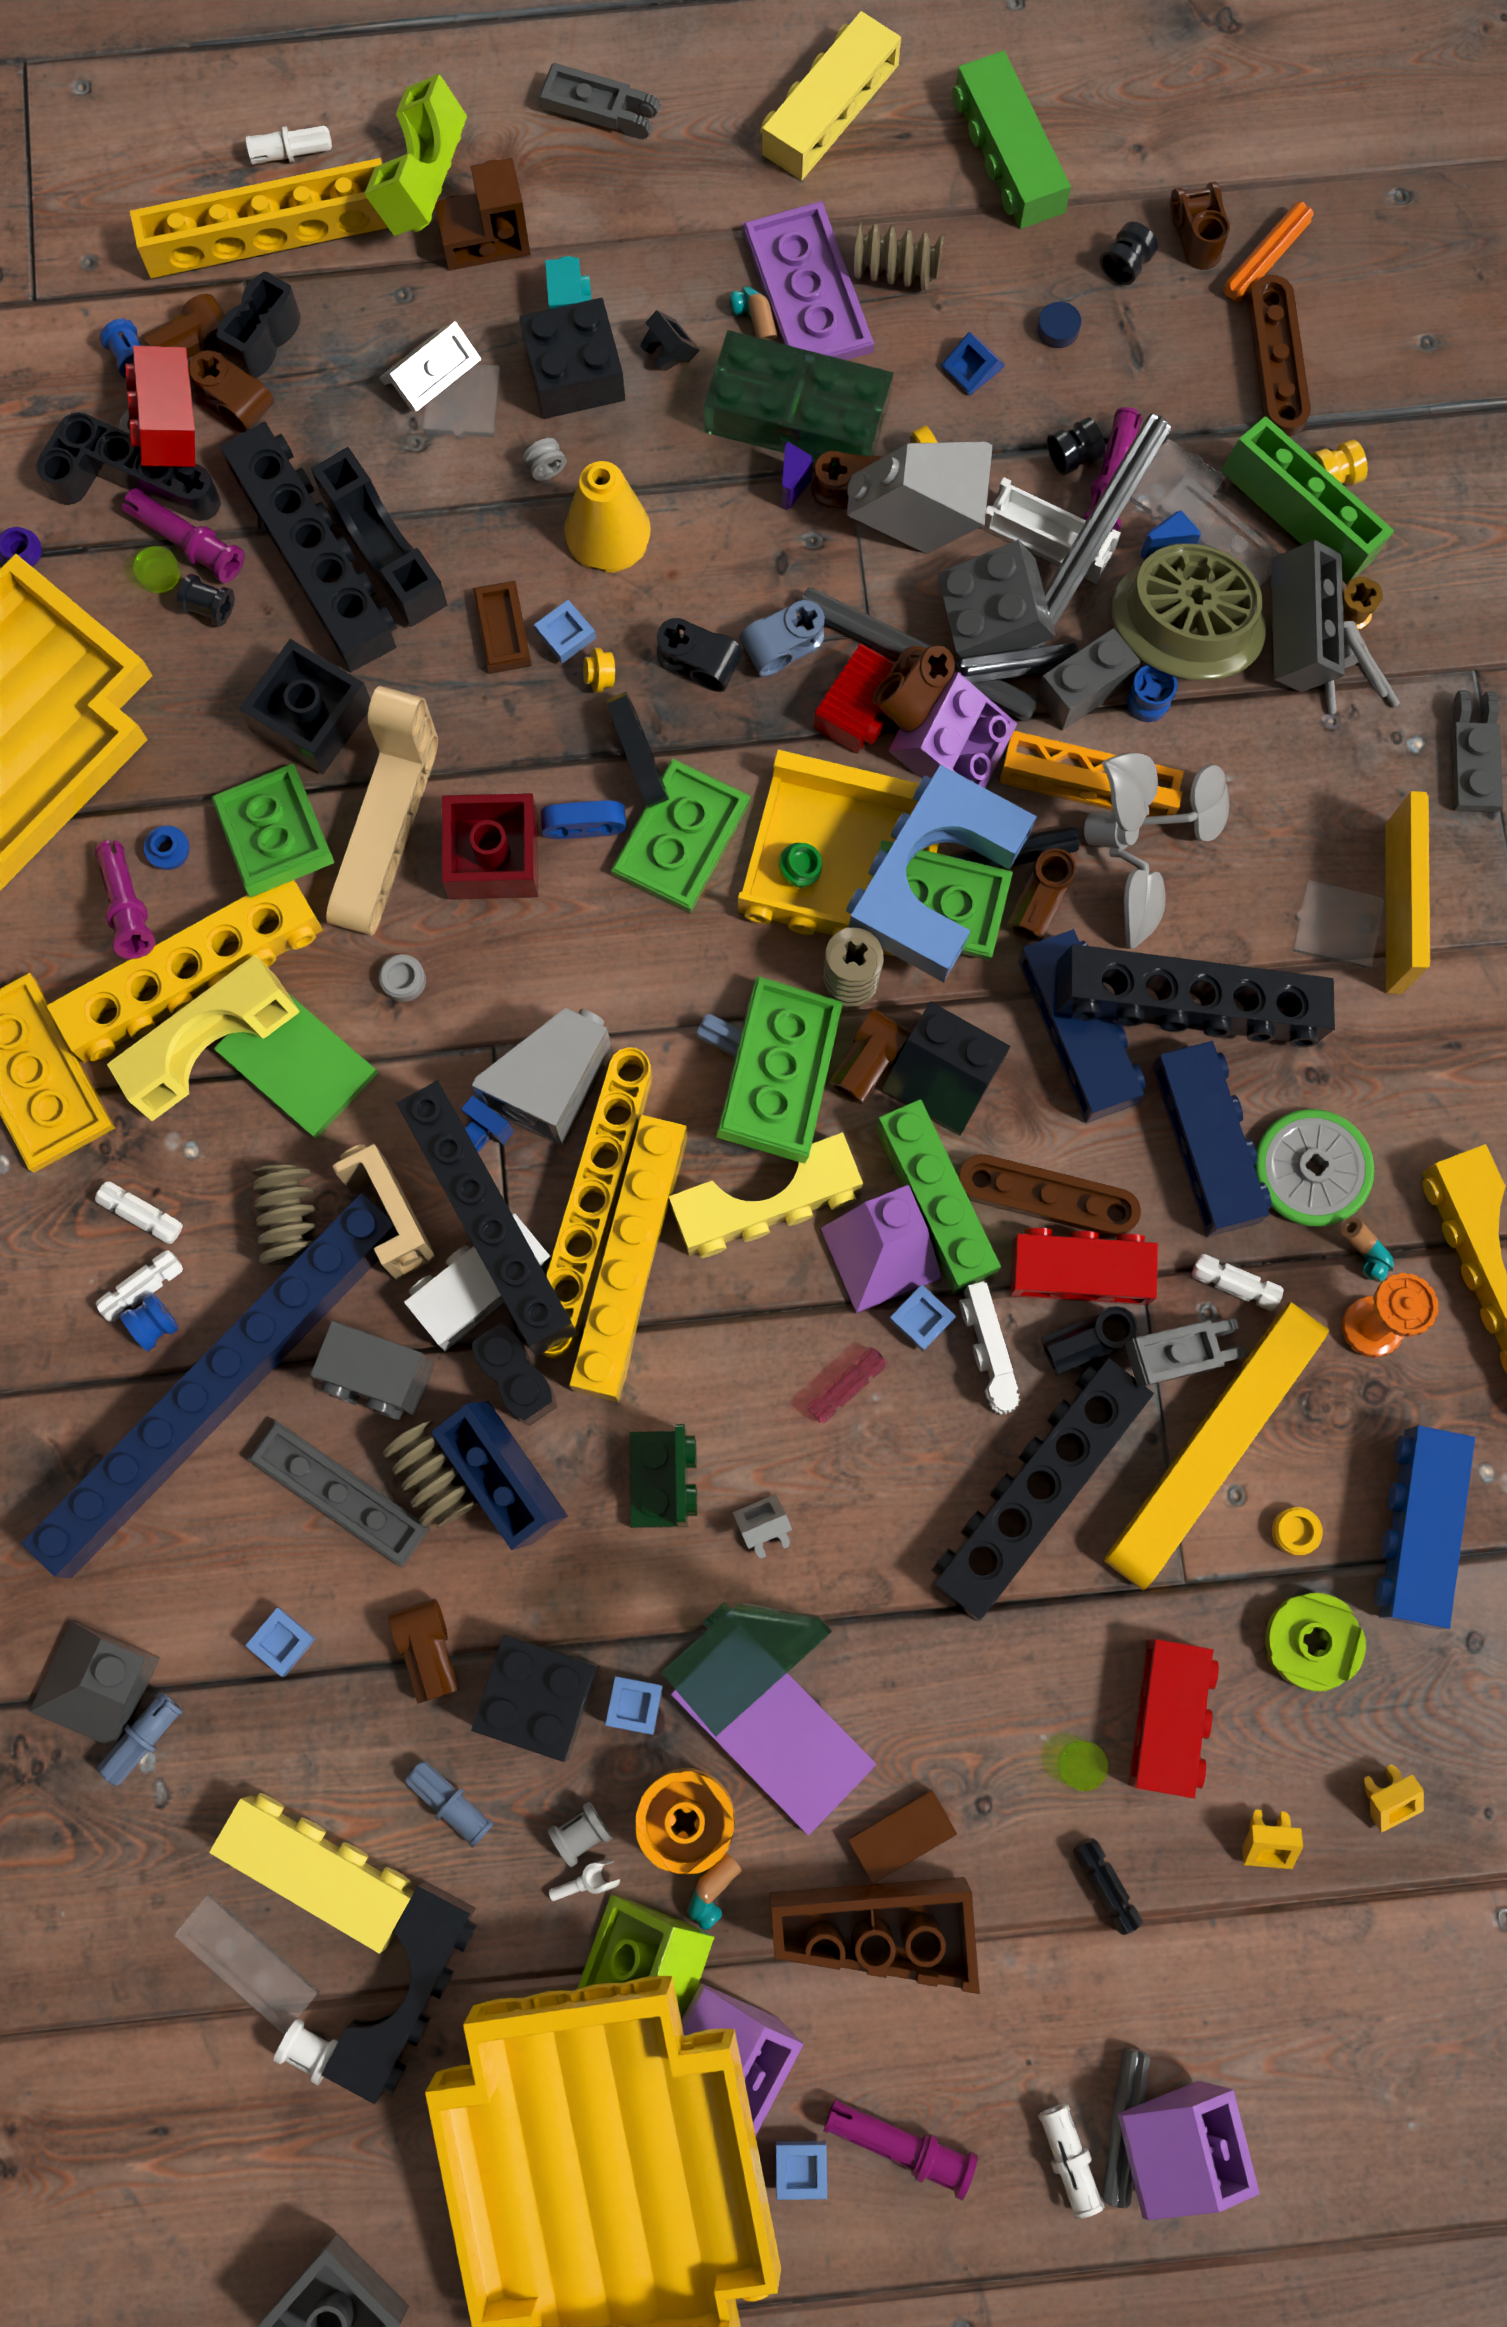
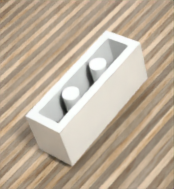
M513 1214L543 1271H546L550 1265V1255L519 1217ZM465 1245L454 1252L446 1261L448 1267L435 1278L432 1275H427L419 1280L409 1290L411 1297L404 1302L444 1351L448 1350L505 1304L474 1246L470 1249L468 1245Z

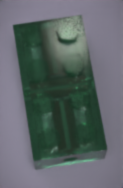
M727 330L704 402L705 433L782 453L785 452V443L788 441L811 455L813 461H817L822 454L828 451L874 456L891 400L894 372Z

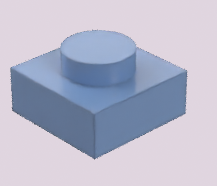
M569 600L534 624L535 633L562 664L596 639L595 630Z
M921 1285L889 1318V1321L923 1352L956 1316L926 1287Z
M277 1607L245 1646L277 1674L285 1677L317 1638L286 1611Z
M615 1676L605 1726L653 1735L663 1685Z
M826 2140L776 2141L777 2200L827 2199Z

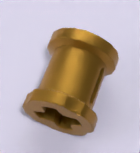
M1356 577L1348 582L1346 589L1343 591V622L1354 621L1359 631L1365 629L1383 599L1382 589L1377 582L1370 580L1368 577Z

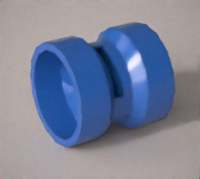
M1149 664L1140 668L1134 677L1126 700L1127 708L1131 715L1139 721L1147 723L1163 718L1168 712L1171 701L1174 699L1178 683L1176 676L1162 672Z

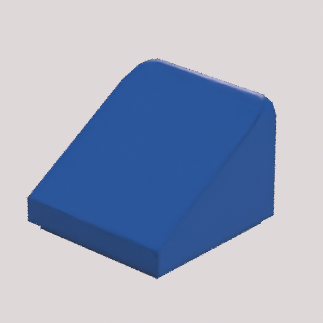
M968 332L940 366L971 395L1000 372L1005 364L977 336Z
M1182 510L1177 511L1148 532L1140 556L1146 560L1155 551L1170 545L1198 544L1201 532Z

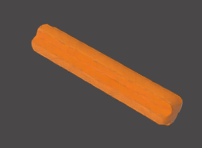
M1301 201L1291 207L1226 281L1223 289L1226 297H1230L1233 302L1237 303L1247 296L1253 289L1256 281L1268 272L1311 223V218L1314 215L1311 207H1307Z

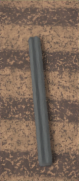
M1153 413L1147 416L1044 594L1053 629L1169 433L1171 425L1165 418ZM1045 642L1035 645L1033 647L1044 646Z
M808 588L801 600L813 601L821 607L825 616V624L896 659L899 658L900 653L905 648L910 646H922L925 649L930 647V645L814 588ZM953 657L955 662L954 673H956L959 659ZM1000 679L972 683L1002 711L1022 721H1028L1037 707L1038 700L1036 697Z

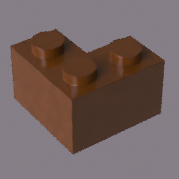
M513 158L488 160L482 164L470 166L475 193L463 196L453 195L436 202L435 209L449 271L531 255L523 202Z

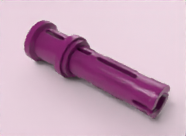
M1122 407L1115 412L1100 476L1091 484L1090 495L1092 496L1089 511L1083 516V519L1086 521L1139 431L1142 415L1138 414V410L1134 408ZM1118 518L1112 530L1114 529L1119 532L1121 528L1120 518Z
M137 488L127 493L124 499L134 504V506L131 507L127 503H122V511L183 549V553L189 562L195 565L202 564L214 572L215 578L222 583H228L238 575L245 560L243 549L236 545L229 546L216 538L215 532L206 526H193Z
M105 840L99 843L94 851L109 902L105 911V918L109 927L114 930L115 935L112 939L113 949L122 958L138 959L149 954L155 946L154 934L146 926L148 918L147 908L142 901L136 898L123 845L114 840V854L110 847V841Z
M834 2099L827 2116L828 2121L824 2125V2132L834 2134L910 2168L911 2175L921 2183L928 2179L954 2191L955 2198L961 2201L965 2198L975 2173L978 2161L977 2154L969 2152L967 2155L957 2152L939 2144L938 2137L932 2134L929 2136L925 2134L923 2138L917 2137L845 2105L840 2100Z

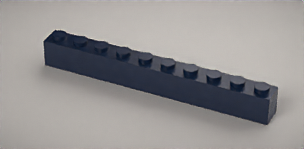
M361 1193L21 1544L54 1577L72 1579L379 1260L374 1248L399 1235L392 1220Z

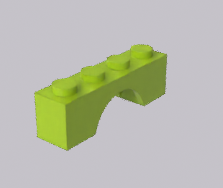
M440 74L405 88L396 116L403 130L407 154L376 166L364 194L394 237L410 230L418 232L424 229L432 220L435 204L442 192L443 182L447 171L451 167V160L461 139V133L467 119L466 113Z

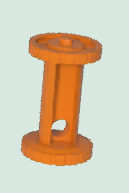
M1397 1273L1396 1275L1389 1276L1379 1284L1374 1297L1360 1298L1345 1310L1341 1321V1329L1345 1341L1351 1346V1349L1364 1357L1381 1358L1382 1356H1387L1399 1347L1404 1336L1413 1337L1422 1334L1434 1324L1439 1311L1435 1291L1428 1285L1427 1281L1415 1274Z

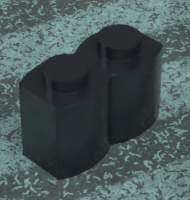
M266 271L259 274L246 287L241 304L230 310L218 327L217 339L225 358L255 378L260 377L269 369L275 359L277 347L285 344L298 329L301 315L291 285Z
M500 1323L472 1342L473 1353L477 1363L498 1384L504 1404L521 1422L531 1426L557 1408V1401L552 1387L540 1371L531 1365L526 1348L508 1327Z

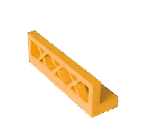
M1013 731L1009 740L999 783L1113 810L1110 784L1107 774L1102 773L1105 771L1102 762L1117 755ZM1017 745L1035 749L1040 758L1016 752ZM1067 757L1077 759L1083 768L1060 763V761ZM1155 764L1158 779L1169 781L1171 785L1170 789L1158 786L1153 802L1148 805L1149 814L1146 817L1176 815L1183 794L1180 788L1184 771Z

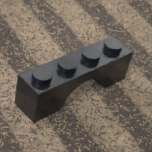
M346 447L312 467L311 471L320 495L409 626L413 627L448 606L440 579L418 547L413 548L399 531L383 505L370 477L350 448Z
M423 1881L416 1887L394 1931V1934L403 1944L411 1965L410 1987L404 2002L395 2012L385 2017L374 2020L354 2019L345 2028L321 2076L373 2104H376L384 2091L393 2095L407 2065L399 2061L408 2043L417 2047L431 2018L423 2013L431 1997L434 1996L440 2000L453 1976L454 1971L447 1968V1965L455 1949L464 1952L475 1932L477 1924L470 1921L476 1909L474 1906L426 1881Z

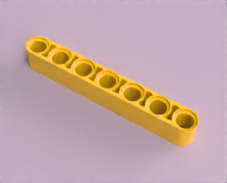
M632 1047L620 1049L613 1055L609 1063L546 1275L554 1291L558 1284L566 1280L574 1281L579 1285V1292L573 1300L561 1302L578 1334L621 1191L640 1117L643 1115L652 1085V1070L649 1058L643 1051ZM630 1064L637 1065L644 1070L642 1076L632 1082L625 1081L619 1077L621 1069ZM616 1107H624L631 1112L629 1119L620 1125H613L606 1120L608 1112ZM602 1150H612L618 1155V1159L610 1168H599L593 1163L596 1154ZM590 1193H598L605 1198L603 1207L594 1213L586 1212L580 1207L582 1199ZM579 1236L589 1238L592 1241V1248L585 1256L574 1257L567 1252L568 1245L574 1238ZM578 1334L563 1341L560 1345L545 1351L542 1355L549 1359L566 1357L572 1352Z
M1291 1301L1286 1304L1112 1545L1103 1560L1106 1564L1142 1591L1153 1582L1329 1333L1327 1327Z

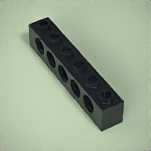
M264 421L220 444L219 446L231 472L350 672L396 649L397 647L391 632L396 630L397 626L385 605L379 608L375 605L371 597L376 592L364 570L358 573L354 570L350 562L355 560V556L345 538L340 536L336 539L330 530L335 524L324 503L321 501L315 504L309 495L314 492V488L303 468L300 467L294 470L289 460L294 458L284 436L280 433L274 437ZM278 473L274 478L264 479L269 474ZM291 507H299L293 513H284L287 509ZM319 541L315 547L304 548L309 542ZM333 575H339V576H341V577H340L337 581H335V582H332V583H325V582H324V581H325L328 577H330V576H333ZM351 610H362V612L354 618L345 617V615Z
M1072 944L1057 960L1056 1012L1072 1014L1074 1019L1081 1021L1106 1018L1114 1019L1117 1024L1122 1026H1138L1146 1023L1160 1025L1162 1030L1170 1032L1194 1029L1202 1030L1205 1035L1210 1037H1224L1234 1034L1247 1036V1039L1252 1042H1268L1274 1039L1290 1041V1045L1293 1047L1307 1048L1317 1045L1320 1040L1335 1030L1334 978ZM1102 982L1109 984L1113 988L1115 995L1107 992ZM1146 988L1153 990L1156 993L1158 1000L1152 998L1148 994ZM1190 993L1195 995L1200 1000L1201 1005H1198L1193 1001ZM1234 999L1241 1003L1244 1011L1236 1006ZM1277 1005L1284 1009L1286 1016L1279 1011Z
M437 1080L396 1102L535 1356L578 1334L439 1081Z
M1110 1358L1105 1360L1099 1367L1092 1362L1075 1383L1081 1389L1071 1404L1065 1399L1059 1403L1047 1419V1422L1053 1426L1043 1440H1040L1037 1436L1033 1437L1018 1457L1024 1462L1021 1469L1014 1478L1006 1473L989 1494L996 1500L985 1515L977 1510L960 1533L967 1539L957 1552L954 1553L948 1548L931 1569L937 1575L931 1585L975 1621L983 1619L1154 1395V1392L1146 1386L1138 1388L1135 1378ZM1088 1400H1097L1105 1406L1107 1418L1103 1424H1094L1087 1419L1084 1408ZM1059 1437H1070L1077 1443L1079 1454L1075 1461L1068 1462L1059 1457L1056 1452V1442ZM1031 1474H1042L1048 1479L1050 1493L1046 1499L1034 1498L1029 1493L1027 1480ZM1003 1511H1013L1020 1517L1022 1529L1016 1537H1008L1000 1531L998 1518ZM975 1548L987 1550L993 1558V1567L987 1575H978L969 1566V1555Z

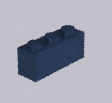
M489 1401L465 1404L431 1432L511 1550L535 1543L568 1517Z

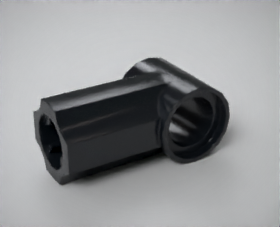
M1113 1306L1106 1308L1100 1314L1043 1336L1041 1341L1048 1361L1056 1376L1109 1354L1123 1351L1126 1349L1124 1342L1136 1337L1138 1325L1132 1312L1124 1307ZM1107 1319H1117L1122 1322L1126 1329L1125 1339L1115 1342L1106 1338L1102 1331L1103 1322Z

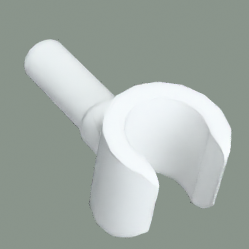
M604 1859L589 1864L585 1867L582 1876L549 1889L550 1899L556 1901L586 1890L597 1894L617 1887L620 1879L606 1883L601 1874L603 1866L614 1863V1860Z

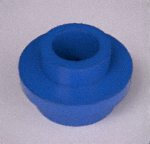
M161 826L154 829L148 834L144 842V854L147 860L154 867L161 870H172L184 864L190 852V844L186 835L174 826ZM163 842H173L170 850L166 852L159 851V846Z

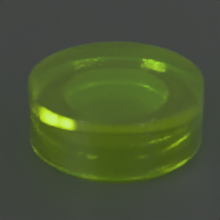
M148 547L142 550L134 560V574L140 585L149 592H166L172 589L180 578V566L175 556L164 547Z
M1078 1740L1067 1744L1061 1750L1058 1756L1057 1768L1061 1779L1069 1787L1079 1791H1090L1099 1787L1105 1780L1108 1773V1761L1100 1747L1088 1741Z

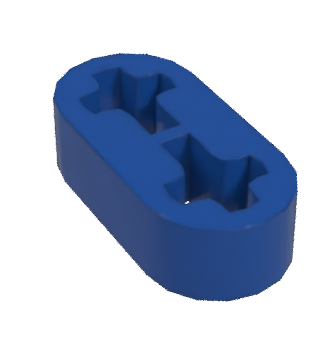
M604 800L554 804L544 807L540 812L542 834L551 839L611 836L626 830L625 806L617 801Z

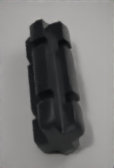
M1091 1838L1080 1843L1073 1849L1074 1855L1081 1868L1087 1869L1086 1877L1107 1912L1111 1911L1110 1919L1116 1930L1121 1935H1127L1137 1930L1143 1924V1920L1135 1906L1128 1903L1130 1897L1112 1865L1104 1861L1103 1858L1106 1855L1099 1842Z

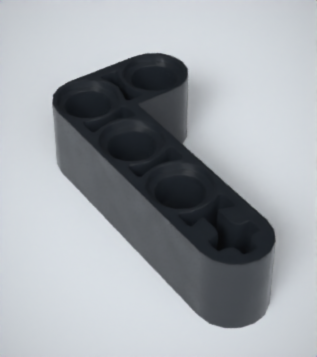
M71 413L62 419L36 464L37 473L52 498L64 505H71L81 501L98 476L129 491L137 488L162 506L197 521H204L214 517L221 506L217 489L210 474L204 467L196 464V467L141 466L140 447H131L130 433L85 413ZM84 439H88L86 442L79 444ZM126 456L124 459L116 461L118 458ZM159 473H164L159 478H153L155 475ZM67 474L62 479H58L60 476Z

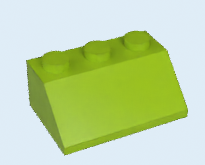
M611 1894L577 1989L595 1984L625 1983L648 1976H673L682 2020L696 1993L714 1936L681 1919Z

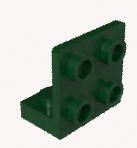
M675 1424V1431L630 1432L631 1528L688 1527V1516H697L696 1484H688V1468H697L695 1435H687L685 1424Z

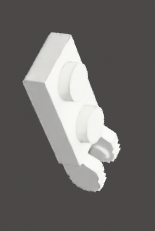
M982 1281L966 1287L963 1291L965 1298L959 1300V1305L965 1325L967 1327L974 1325L979 1343L974 1344L972 1347L980 1372L987 1370L990 1382L984 1391L986 1400L990 1402L988 1406L991 1407V1410L995 1411V1414L1006 1415L1007 1412L1010 1413L1012 1412L1011 1410H1015L1016 1406H1019L1018 1401L1020 1399L1018 1396L1020 1394H1017L1018 1387L1013 1374V1368L988 1285Z

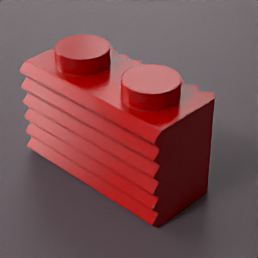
M860 643L843 671L840 672L838 678L831 686L829 692L825 695V698L821 701L819 707H817L814 713L813 728L857 754L866 742L873 745L885 725V722L881 720L884 713L873 704V694L880 683L887 677L895 663Z

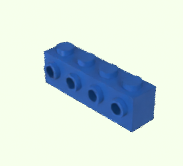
M1418 1425L1404 1430V1435L1398 1437L1394 1452L1395 1463L1400 1464L1398 1481L1392 1483L1388 1495V1509L1393 1511L1391 1530L1387 1529L1385 1531L1381 1545V1555L1383 1558H1387L1384 1577L1378 1579L1374 1596L1375 1605L1380 1606L1378 1618L1432 1629H1450L1475 1444L1474 1436Z

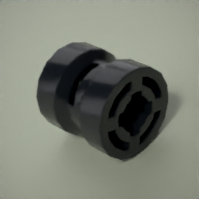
M1127 222L1118 232L1116 243H1111L1101 254L1099 260L1101 268L1116 283L1122 285L1132 284L1141 273L1142 264L1149 262L1157 252V239L1141 223Z
M1090 417L1074 423L1073 429L1069 431L1060 429L1047 437V448L1051 461L1056 470L1063 476L1077 470L1080 463L1084 461L1093 463L1103 458L1106 453L1102 433L1096 422Z

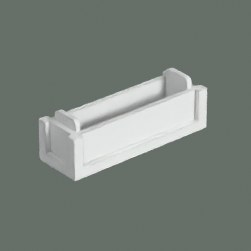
M1004 477L1000 483L994 504L992 506L988 505L986 508L985 525L981 529L1009 543L1019 540L1030 553L1060 567L1086 520L1011 485V480ZM1113 529L1109 533L1086 572L1084 579L1097 584L1116 549L1121 532Z

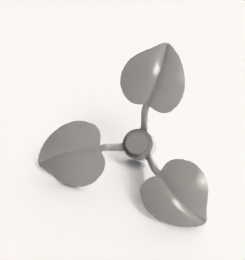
M1124 753L1102 762L1110 784L1113 812L1099 810L1090 812L1085 821L1084 836L1090 846L1110 848L1109 855L1111 857H1120L1137 867V869L1132 870L1129 874L1124 893L1126 949L1137 947L1158 927L1165 910L1166 894L1161 874L1159 872H1149L1148 863L1124 849L1137 841L1139 828L1142 825L1194 821L1195 836L1198 840L1211 841L1217 838L1226 825L1230 807L1226 776L1224 771L1217 765H1206L1195 775L1190 792L1192 812L1146 817L1149 814L1148 805L1153 802L1158 789L1157 770L1153 760L1147 755L1140 753Z

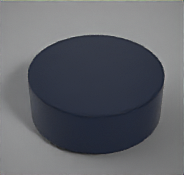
M1053 302L1047 305L1042 310L1038 321L1037 330L1040 339L1045 344L1055 348L1071 345L1079 335L1081 315L1073 305L1066 302Z

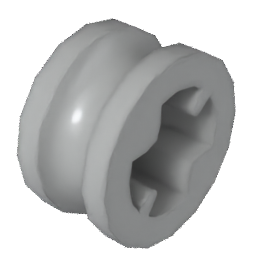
M545 438L535 442L523 455V460L531 468L530 472L535 480L543 481L550 479L560 473L566 466L567 458L563 452L559 451V444L554 438Z

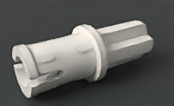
M284 126L282 131L246 136L247 149L252 165L289 159V162L292 163L295 161L294 156L324 152L332 149L330 132L325 126L288 131L287 126Z

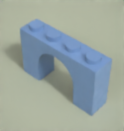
M940 764L933 778L927 775L923 777L913 796V800L918 802L911 815L903 812L891 833V837L896 839L888 853L880 850L868 872V874L873 876V879L866 890L860 887L856 890L847 906L846 912L851 914L849 928H861L871 932L879 940L882 949L944 983L967 943L970 930L928 908L918 900L907 880L906 868L909 862L922 849L933 844L948 842L964 845L1010 870L1028 839L1037 816Z

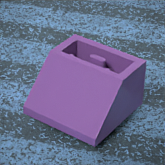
M956 672L953 673L951 680L946 684L931 707L926 720L911 732H904L899 729L888 751L919 777L923 778L927 775L933 778L941 764L985 788L1017 723L964 676Z
M701 1983L681 2020L684 2036L708 2029H735L756 2136L804 2043L778 2017Z
M1196 2081L1117 2114L1143 2219L1155 2220L1218 2213L1260 2194L1233 2089Z

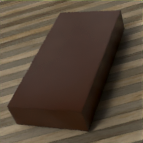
M516 581L473 588L489 674L532 666Z
M930 1789L852 1835L848 1840L869 1879L874 1884L957 1835V1832L934 1791Z

